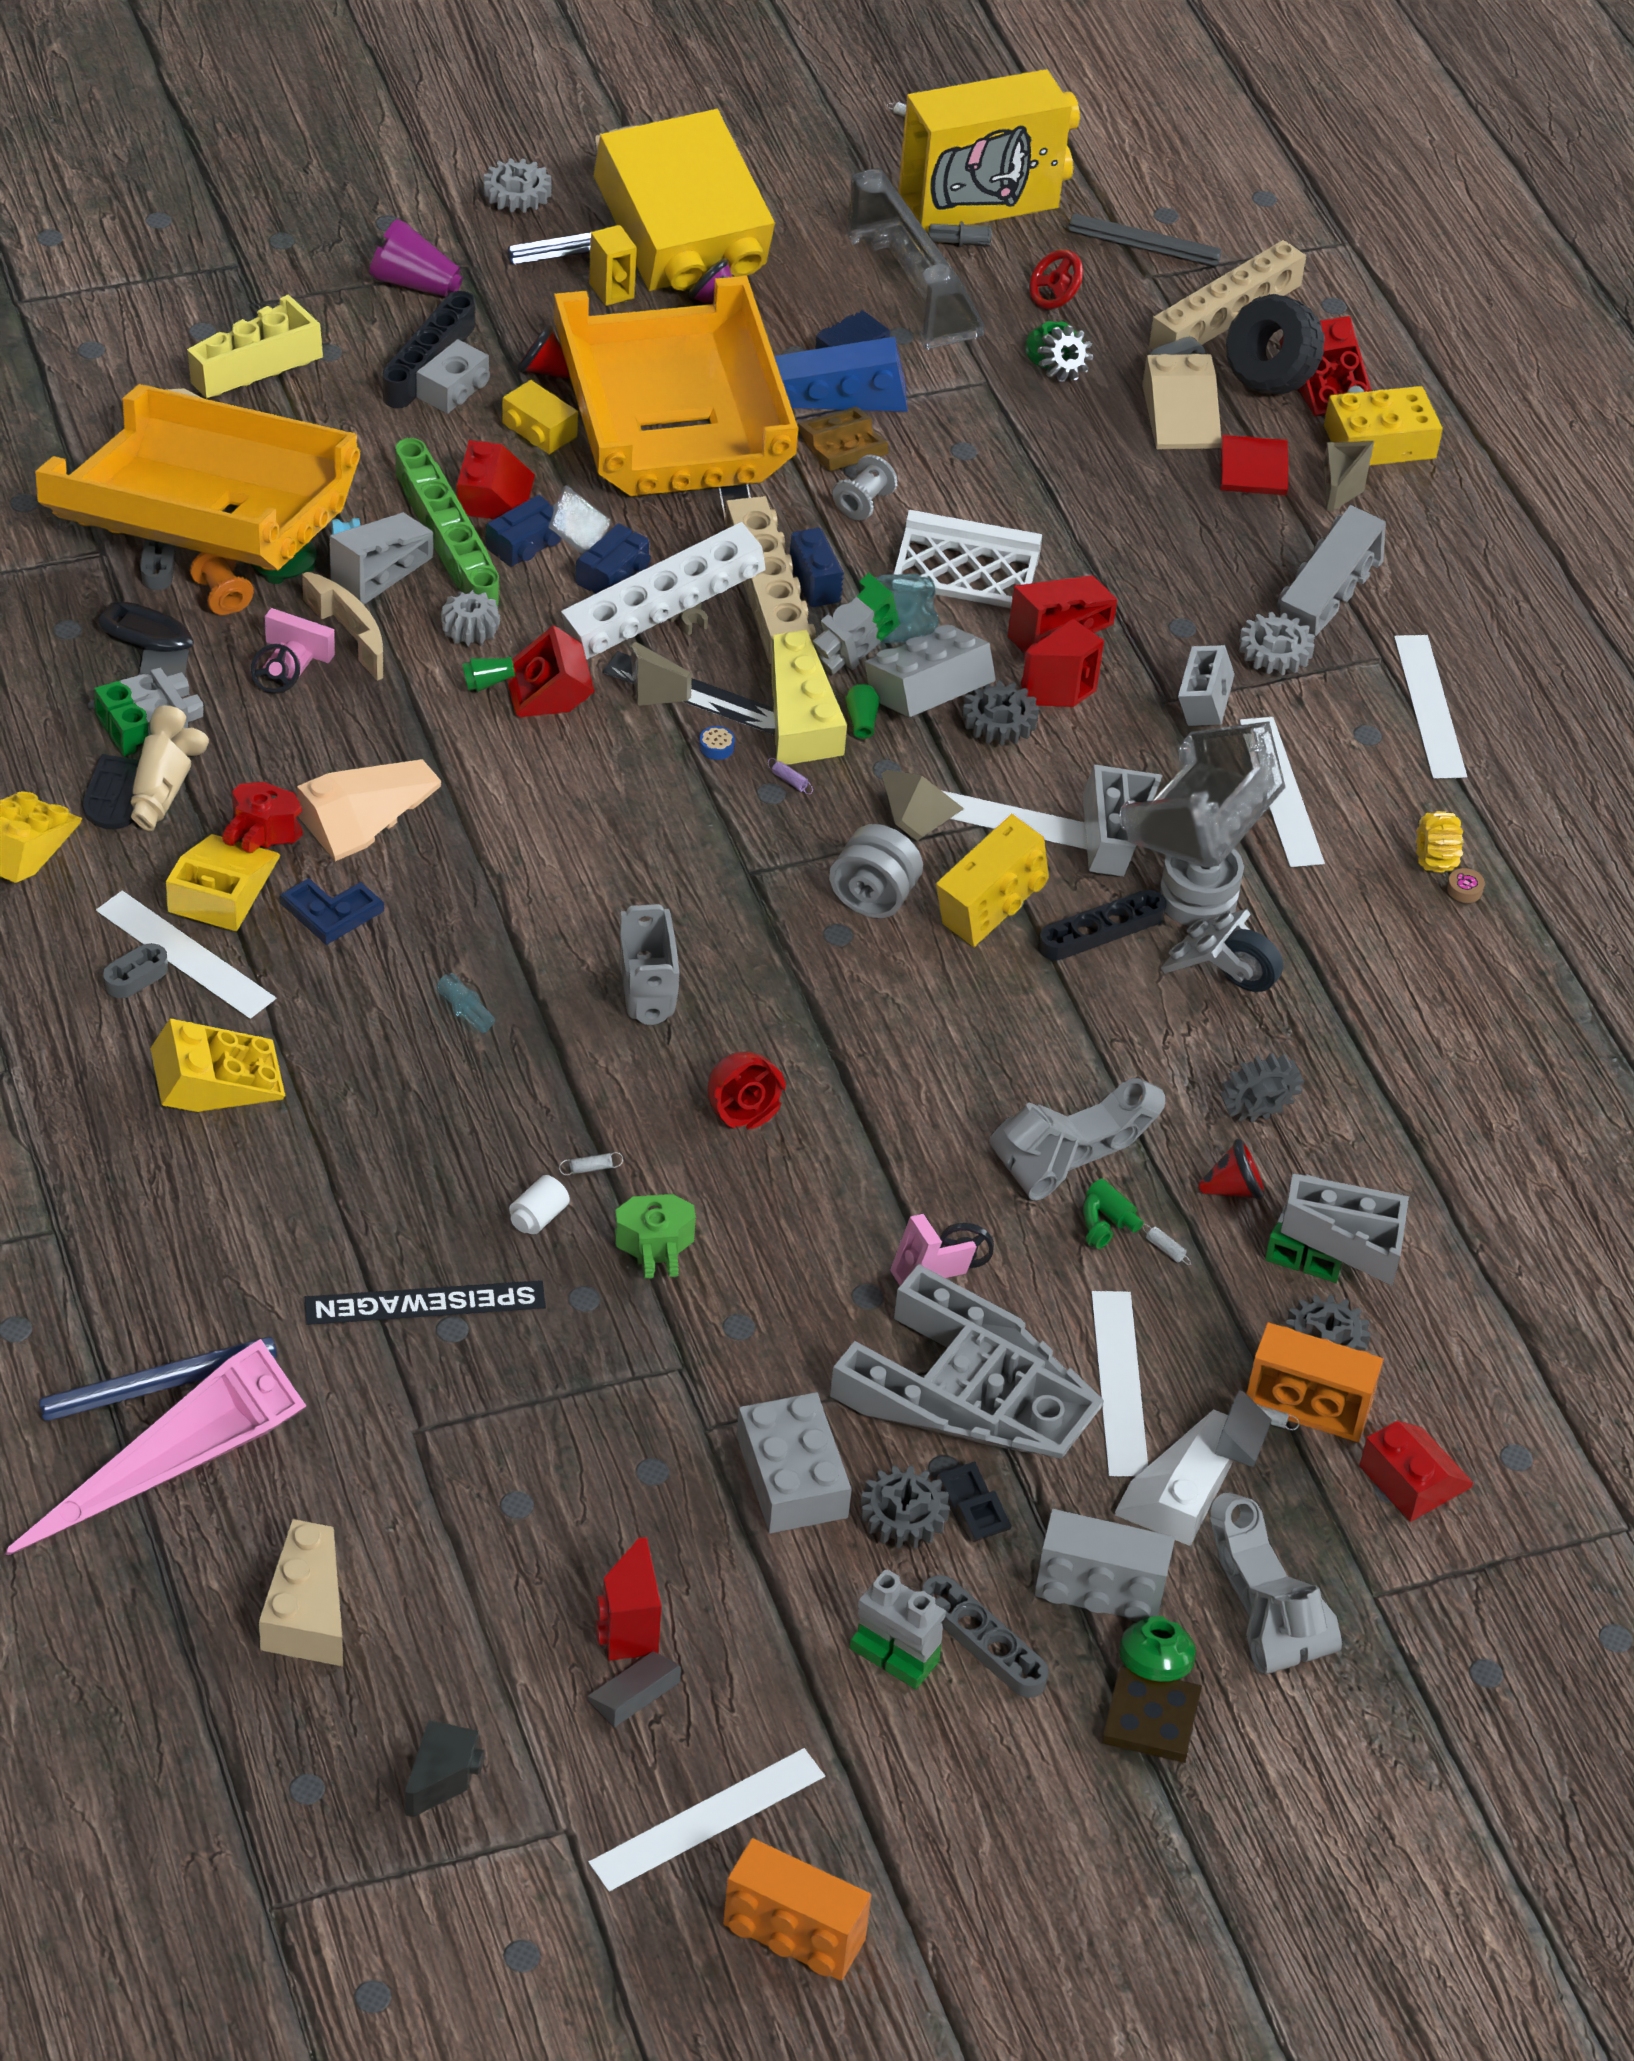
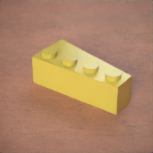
M286 295L279 299L280 305L272 309L266 306L258 310V317L249 322L242 319L233 324V331L227 334L218 332L187 349L191 384L206 398L215 397L223 394V392L240 386H248L257 380L276 376L283 371L297 366H304L311 361L323 358L320 323L290 295Z
M801 630L773 635L771 674L774 700L776 762L781 761L789 765L843 756L847 724L808 631Z

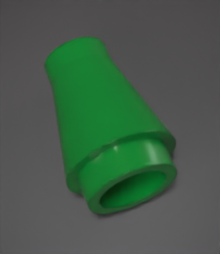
M511 656L505 658H470V662L462 663L468 691L477 689V692H480L506 679L516 677Z
M866 684L851 687L848 695L845 697V704L852 722L853 733L857 738L861 739L870 738L874 735V726L880 701L876 690Z

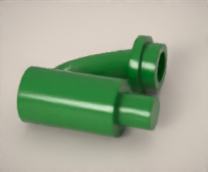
M1104 1178L1095 1181L1088 1189L1083 1204V1215L1088 1231L1086 1243L1090 1247L1095 1246L1097 1249H1102L1113 1237L1110 1225L1106 1221L1099 1222L1098 1210L1118 1228L1126 1226L1133 1233L1141 1229L1144 1221L1136 1215L1137 1207Z

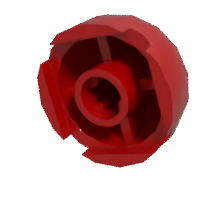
M750 1051L737 1052L722 1058L715 1065L708 1078L707 1096L714 1112L728 1126L737 1129L735 1126L747 1125V1129H754L768 1122L779 1111L782 1104L779 1098L782 1089L784 1091L786 1089V1083L782 1072L766 1057Z

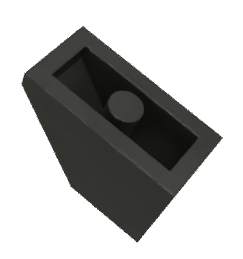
M428 1720L405 1790L406 1816L415 1817L468 1790L472 1774L480 1775L485 1757V1750L479 1748L478 1730Z

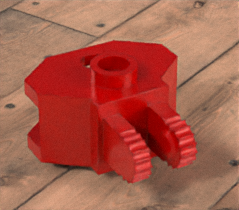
M265 782L242 783L232 791L233 820L225 827L222 838L225 844L234 846L236 842L243 839L242 849L253 853L260 846L268 849L271 845L295 843L303 836V829L296 818L302 812V806L295 793Z

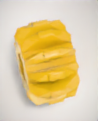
M1446 811L1426 813L1425 816L1421 817L1419 827L1416 829L1417 840L1415 842L1417 843L1416 854L1419 856L1418 862L1427 871H1453L1455 867H1458L1460 857L1463 855L1462 844L1464 841L1462 840L1463 829L1461 828V821L1454 813H1446Z

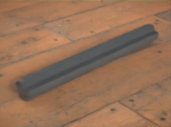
M1075 213L1071 216L1069 222V231L1202 264L1217 266L1221 258V249L1089 216Z

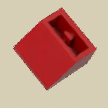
M1074 619L1062 627L1055 628L1049 636L1038 643L1032 644L1025 652L1021 689H1028L1027 697H1036L1035 706H1076L1097 691L1104 640Z

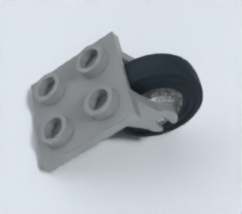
M1247 909L1234 913L1226 911L1215 919L1208 921L1200 919L1194 922L1187 929L1188 935L1185 939L1169 951L1170 957L1161 969L1164 973H1168L1209 960L1221 968L1223 973L1237 986L1252 992H1263L1271 988L1280 978L1283 971V959L1277 947L1268 938L1250 930L1244 924L1251 915Z

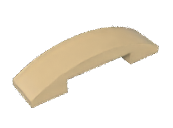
M311 572L302 574L303 600L321 620L334 615L358 641V660L377 681L383 679L382 636L375 619L368 609L353 594L339 584Z

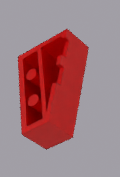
M1093 575L1015 585L1013 588L1007 637L1025 654L1032 644L1040 642L1049 636L1055 628L1062 627L1072 619L1093 633L1114 624L1118 599Z

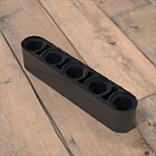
M467 291L450 293L384 368L382 372L383 402L387 406L403 408L411 404L417 397L416 372L457 339L464 342L475 328L476 305L473 294Z

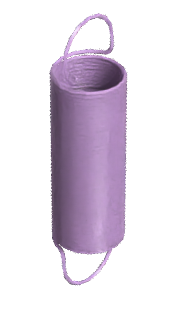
M778 761L772 767V773L797 790L803 791L807 787L808 779L783 762Z

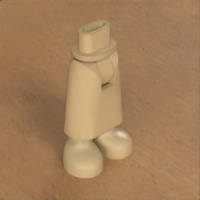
M163 705L154 709L150 720L151 735L145 737L134 780V796L131 799L134 809L131 818L146 831H153L156 823L164 819L166 811L169 809L191 768V760L187 756H197L204 753L209 743V738L202 731L194 728H184L186 715L183 711L173 706Z

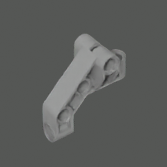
M1131 1078L1126 1082H1122L1100 1104L1070 1116H1065L1042 1105L1037 1106L1029 1102L1015 1116L1007 1118L990 1137L989 1145L1006 1168L1011 1171L1012 1176L1028 1197L1035 1201L1041 1200L1051 1194L1066 1179L1068 1171L1122 1150L1132 1144L1164 1109L1165 1094L1156 1085L1139 1078Z
M1223 1493L1218 1496L1212 1504L1210 1517L1218 1556L1228 1579L1250 1617L1246 1635L1251 1657L1258 1672L1261 1675H1267L1298 1665L1300 1660L1308 1662L1339 1652L1342 1648V1639L1337 1616L1321 1598L1319 1587L1287 1576L1269 1544L1262 1510H1260L1258 1504L1251 1499L1233 1493ZM1239 1505L1240 1516L1233 1523L1231 1513L1235 1506Z

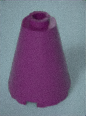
M399 219L393 221L383 236L387 239L382 248L378 246L369 270L371 277L379 281L443 297L458 291L463 281V277L459 275L461 269L405 221Z

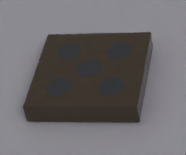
M1119 1666L1102 1743L1186 1763L1202 1685L1181 1680H1149L1133 1673L1128 1668Z

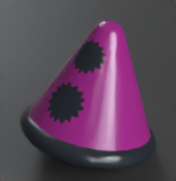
M724 258L713 265L692 287L688 294L689 299H695L710 305L714 304L715 279L733 277L729 267V260Z

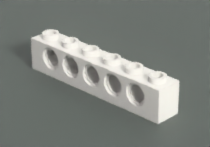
M740 522L562 610L565 632L582 643L586 659L602 653L608 648L632 638L765 571L762 546L747 527Z

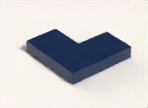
M310 878L280 894V904L325 945L384 912V902L362 882L334 898L326 894Z

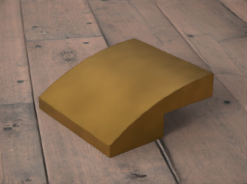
M857 406L798 423L799 431L805 442L829 471L856 464L860 458L866 455L880 457L889 454L888 442L873 431L872 418Z

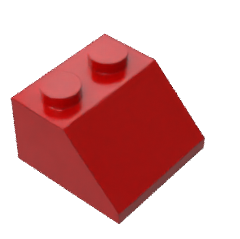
M469 440L457 481V499L467 516L496 519L530 500L535 474L504 445Z
M552 625L512 659L516 677L509 678L507 681L515 713L519 717L571 712L595 692L582 643L555 625Z
M1397 1420L1366 1437L1359 1467L1409 1522L1414 1521L1473 1486L1474 1482L1420 1426Z
M647 1537L638 1538L604 1577L603 1595L596 1596L599 1620H595L596 1638L598 1645L606 1646L608 1661L643 1657L651 1652L659 1654L662 1606Z

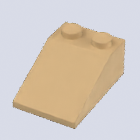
M1211 354L1147 355L1142 386L1156 449L1221 448L1217 381Z

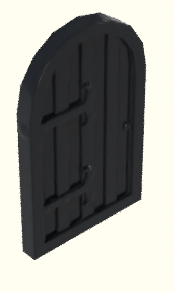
M101 754L83 803V812L87 820L93 825L104 829H118L135 822L131 818L134 809L131 799L134 796L133 785L139 760Z

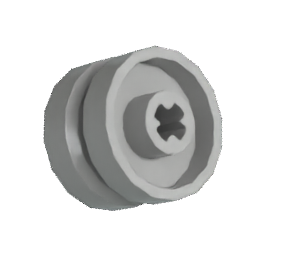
M867 824L859 827L851 836L844 850L831 866L829 880L835 894L849 908L867 917L886 918L898 911L910 890L917 883L922 875L923 861L919 850L910 839L899 831L885 825Z
M1191 836L1175 842L1167 850L1159 893L1166 900L1165 912L1168 916L1183 925L1191 926L1200 919H1205L1206 921L1215 919L1226 911L1234 913L1244 871L1241 855L1230 844L1218 838L1208 836Z

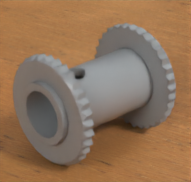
M866 455L860 458L856 465L858 476L853 481L850 479L839 480L833 487L832 495L837 508L851 519L859 521L867 519L873 511L872 499L877 494L879 496H888L896 489L898 481L894 469L886 460L876 455ZM872 471L877 472L878 476L875 477Z

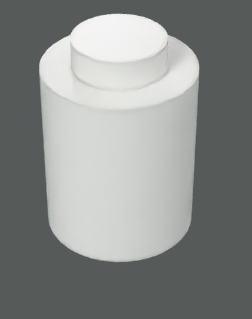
M549 1175L541 1176L510 1205L511 1222L523 1233H539L569 1204L568 1192L557 1179Z

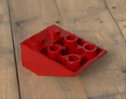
M1350 316L1320 320L1325 339L1322 361H1320L1315 374L1299 388L1314 416L1326 415L1330 395L1346 394L1353 386L1361 387L1364 392L1372 391ZM1284 335L1279 340L1281 348L1284 343Z

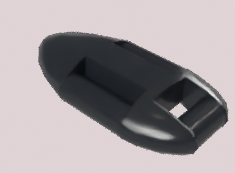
M110 603L98 618L102 629L110 635L147 649L177 651L188 649L194 644L189 630L181 622L170 615L136 603ZM118 616L123 618L120 622L116 621Z

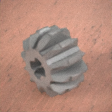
M1065 326L1063 331L1059 327H1055L1052 329V336L1047 334L1042 337L1047 347H1039L1037 352L1045 354L1046 359L1040 360L1039 365H1049L1046 373L1048 377L1054 376L1057 373L1058 381L1063 382L1067 377L1071 380H1076L1079 378V372L1084 373L1088 371L1089 368L1084 361L1092 360L1094 356L1090 353H1085V348L1091 347L1092 343L1090 341L1081 342L1084 337L1083 331H1077L1074 334L1072 326ZM1067 347L1069 353H1066V355H1070V358L1063 360L1061 355L1064 352H1061V349Z
M472 589L469 594L458 591L456 597H447L445 605L442 606L441 622L446 637H452L454 644L462 641L466 642L469 647L471 643L476 642L479 645H483L485 639L492 640L494 638V634L500 625V614H498L496 600L488 599L486 592L477 595Z

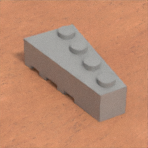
M1352 505L1348 507L1343 515H1338L1333 521L1330 533L1326 539L1321 538L1316 544L1312 558L1308 563L1303 562L1299 567L1295 581L1290 587L1286 586L1282 590L1278 599L1280 617L1283 613H1286L1287 619L1291 621L1299 618V626L1308 625L1310 627L1309 634H1313L1316 637L1337 614L1340 600L1347 603L1353 596L1356 583L1364 584L1370 577V572L1368 571L1371 566L1378 568L1384 562L1386 521Z

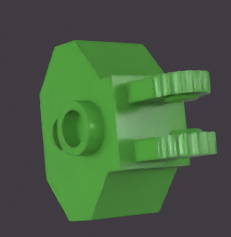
M674 1194L633 1196L615 1210L617 1228L615 1229L614 1236L616 1247L637 1257L638 1264H642L644 1279L654 1278L655 1263L666 1262V1271L669 1277L678 1276L677 1256L694 1242L696 1219L694 1205ZM654 1205H655V1206H659V1207L661 1208V1209L655 1208V1209L648 1210V1208H649L650 1206H654Z

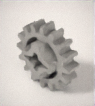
M509 159L508 163L504 164L499 161L497 162V168L489 167L488 174H484V196H489L488 202L490 204L498 202V209L509 207V211L514 212L516 208H520L522 212H526L527 208L531 207L536 210L538 209V203L546 204L547 197H551V175L546 174L547 169L545 167L537 169V162L526 164V160L521 159L519 163H515L513 159Z
M1269 612L1268 618L1257 614L1255 622L1247 620L1245 628L1241 629L1239 651L1245 653V661H1255V669L1263 666L1266 667L1268 674L1273 669H1278L1281 675H1285V670L1289 668L1296 673L1298 672L1299 665L1306 667L1308 660L1312 659L1315 636L1309 634L1310 627L1308 625L1299 626L1300 619L1295 618L1291 621L1287 619L1286 613H1283L1280 618L1275 617L1273 612Z

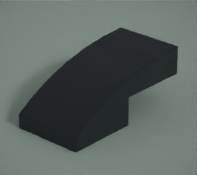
M975 1461L938 1474L936 1480L940 1479L942 1482L941 1492H948L949 1494L948 1506H950L955 1518L973 1542L1011 1529L1012 1525L996 1491L989 1492Z

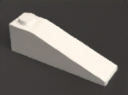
M1212 1410L1130 1482L1115 1511V1515L1157 1533L1175 1536L1176 1541L1191 1546L1233 1463V1460L1215 1454L1228 1415Z

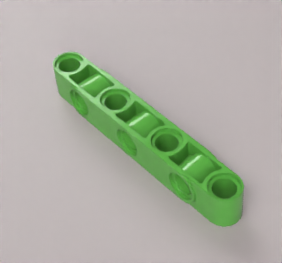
M415 438L400 440L395 447L396 477L403 487L406 498L420 523L433 531V546L454 584L464 594H469L472 589L477 595L486 592L488 599L496 600V605L498 606V572L442 470L433 460L422 441Z

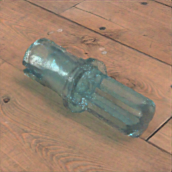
M450 973V976L446 974L439 980L437 990L452 1004L454 1013L460 1017L464 1016L481 1033L488 1032L489 1028L494 1025L495 1018L479 1002L480 996L478 993L469 990L456 974Z

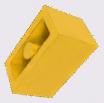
M621 225L591 232L589 284L605 306L635 298L637 247Z
M529 380L503 397L502 423L550 455L577 437L578 411L534 381Z

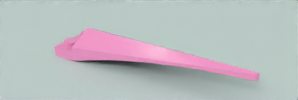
M258 1340L224 1362L97 1473L6 1549L5 1555L18 1552L269 1433L283 1422L301 1412L306 1407L305 1403L262 1340Z

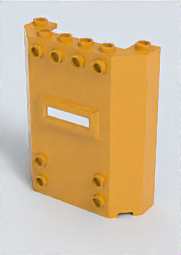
M747 276L716 278L714 304L596 316H588L589 297L587 291L554 294V323L598 474L628 495L637 496L762 483L796 454L798 426ZM706 419H709L711 423L645 431L641 429V426Z
M138 384L122 398L124 429L74 472L66 475L65 459L55 456L51 457L35 471L38 502L44 507L51 508L53 510L52 513L59 518L75 521L83 526L92 525L108 529L112 533H125L258 565L266 570H279L343 510L360 459V450L357 448L356 433ZM229 504L239 506L232 513L222 512Z

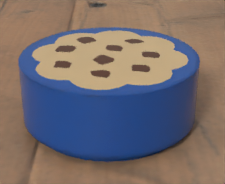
M712 726L701 732L699 749L704 756L714 760H721L733 754L735 736L732 731L722 726Z

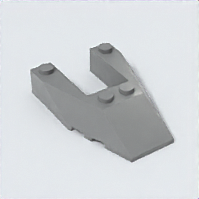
M920 1264L915 1267L897 1289L894 1319L947 1347L946 1351L925 1377L922 1378L854 1341L833 1367L830 1397L866 1416L986 1445L1060 1459L1071 1448L1103 1406L1104 1402L1071 1368L1067 1370L1052 1356L1053 1350L1044 1341L1039 1343L1025 1329L1026 1323L1021 1318Z

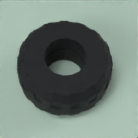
M1278 294L1257 297L1247 305H1244L1230 324L1225 345L1228 365H1230L1237 379L1259 392L1282 395L1299 389L1315 374L1320 361H1322L1325 339L1321 323L1309 307L1291 297ZM1282 329L1284 334L1282 348L1274 358L1268 360L1266 356L1268 341L1275 332Z

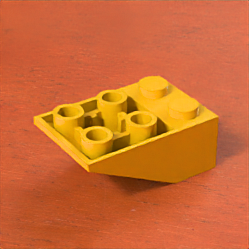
M20 791L5 799H0V877L17 883L35 875L79 826L82 818L69 813V809L64 806L50 805L40 801L37 795L30 792Z
M211 834L179 858L166 880L168 912L237 932L277 863L280 853L260 847L253 851V853H249L242 849V842H236V845L230 846L223 842V837Z
M170 1018L150 1048L161 1104L163 1106L200 1112L283 1100L285 1097L272 1039Z

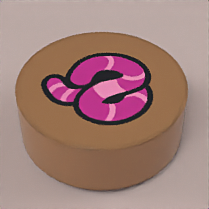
M1467 868L1457 869L1449 876L1447 891L1453 899L1459 902H1476L1482 897L1485 881L1482 875L1475 870Z

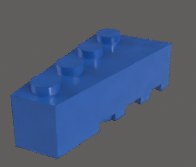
M895 337L774 356L791 408L846 410L857 406L859 409L867 411L908 412L906 383Z

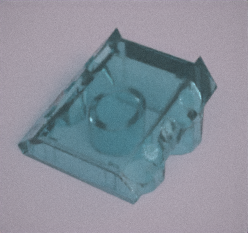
M919 574L880 575L876 578L893 593L900 625L880 643L906 642L911 638L924 637L935 632L939 625V620L933 602L936 593L935 584L930 579L921 577Z

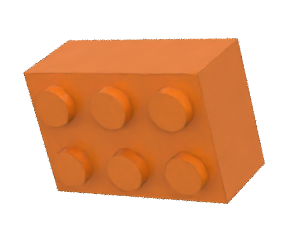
M1268 1322L1255 1355L1247 1395L1256 1404L1287 1413L1289 1421L1295 1423L1299 1421L1301 1425L1359 1443L1372 1407L1384 1358Z
M752 1838L727 1879L723 1925L729 1927L739 1937L752 1938L769 1946L779 1956L792 1957L807 1964L819 1975L832 1976L842 1981L865 1942L872 1894Z

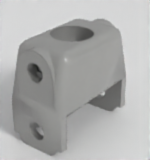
M658 904L631 906L627 911H621L620 967L627 1013L630 1018L638 1019L641 1023L647 1025L659 1024L674 1014L679 989V965L670 909H664L662 905ZM644 916L651 917L649 921L643 922L639 920ZM641 951H649L646 955L638 954Z

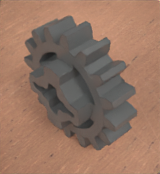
M1001 680L997 681L996 686L987 684L983 686V690L980 688L972 691V695L965 696L962 719L966 720L965 728L974 729L973 736L975 738L981 735L986 736V743H990L993 739H998L999 744L1004 746L1005 740L1010 739L1012 743L1018 744L1019 736L1028 739L1030 731L1036 730L1039 716V706H1035L1036 697H1027L1028 689L1026 688L1019 691L1016 690V683L1013 682L1008 687H1005Z
M1270 1053L1266 1060H1261L1259 1056H1256L1254 1062L1241 1063L1242 1070L1239 1072L1231 1071L1229 1075L1232 1080L1222 1083L1224 1091L1220 1093V1096L1229 1115H1236L1238 1121H1242L1248 1116L1250 1122H1255L1258 1116L1261 1115L1267 1120L1270 1117V1113H1282V1106L1284 1104H1293L1295 1102L1292 1095L1301 1094L1302 1090L1299 1085L1303 1084L1304 1080L1293 1059L1288 1060L1285 1054L1276 1059L1274 1053Z
M1313 1295L1311 1304L1303 1299L1299 1300L1297 1309L1291 1308L1285 1321V1327L1295 1331L1327 1339L1333 1343L1361 1351H1366L1371 1337V1333L1367 1331L1369 1321L1360 1319L1362 1310L1360 1308L1349 1310V1301L1346 1299L1340 1304L1335 1303L1333 1295H1329L1327 1301H1321L1317 1295Z
M896 1465L892 1466L891 1475H887L879 1470L876 1482L868 1480L865 1492L861 1494V1521L868 1522L867 1532L873 1534L879 1531L881 1533V1543L884 1544L891 1538L895 1540V1546L899 1549L903 1545V1541H909L913 1549L918 1548V1540L921 1538L930 1544L933 1542L934 1532L943 1533L945 1521H948L949 1494L948 1492H941V1480L928 1481L929 1471L927 1470L920 1475L914 1474L915 1470L912 1465H909L906 1473H901ZM905 1502L908 1503L906 1511H902L903 1504Z

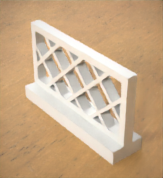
M909 510L906 529L892 579V586L1011 608L1012 596H1007L1002 590L1013 584L1022 585L1033 582L1040 557L1042 534ZM912 542L927 545L929 549L916 555L909 545ZM946 549L960 551L962 555L949 561L942 551ZM935 555L942 565L929 571L922 561ZM982 555L992 557L996 561L982 567L975 557ZM968 561L976 571L963 577L955 567ZM1014 561L1029 564V566L1016 573L1009 563ZM914 565L922 573V575L916 578L902 576L904 570ZM1002 568L1009 577L996 583L989 573ZM948 571L956 580L947 585L939 583L935 577ZM982 577L989 586L979 591L972 589L969 583Z

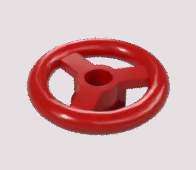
M1060 249L1047 254L1039 261L1032 272L1029 283L1030 296L1037 306L1048 310L1056 309L1065 305L1074 297L1083 278V265L1077 254L1070 250ZM1063 259L1056 270H1053L1049 275H1042L1051 263ZM1071 265L1074 269L1073 275L1067 272ZM1039 287H1050L1056 299H1044L1040 295Z

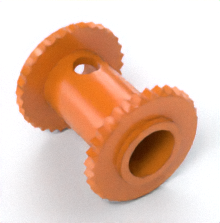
M201 552L192 562L190 571L195 582L201 585H209L211 592H209L207 604L214 614L223 616L246 608L253 598L254 588L247 578L244 579V577L240 578V576L236 577L233 571L237 561Z

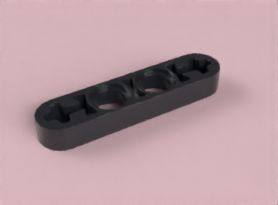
M1144 890L1049 924L1040 932L1038 946L1040 954L1050 960H1062L1155 926L1164 919L1166 900L1159 892ZM1120 915L1126 918L1127 921L1125 923H1115L1109 917ZM1084 926L1091 927L1096 933L1086 935L1079 932L1078 928Z

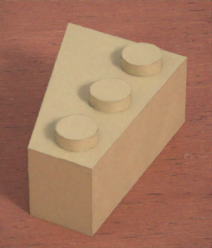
M292 1519L259 1620L261 1651L343 1666L342 1627L334 1527Z

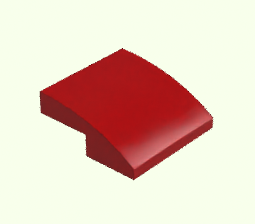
M1233 435L1221 436V491L1287 495V440Z

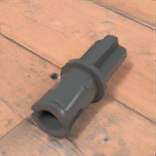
M960 221L959 225L930 224L928 238L932 242L958 243V247H962V244L991 245V225H966Z

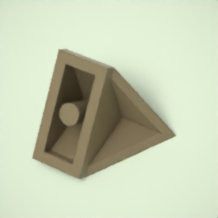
M1374 441L1327 442L1323 463L1327 511L1338 509L1364 492Z
M637 642L631 646V669L638 706L683 702L691 698V672Z
M886 770L882 773L895 824L917 841L964 809L921 775Z

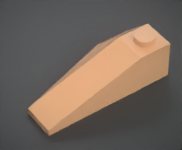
M423 759L327 773L297 786L298 800L302 806V812L298 817L333 860L337 861L370 846L375 841V836L385 827L388 829L393 827L397 823V817L404 811L414 809L440 788L441 780Z

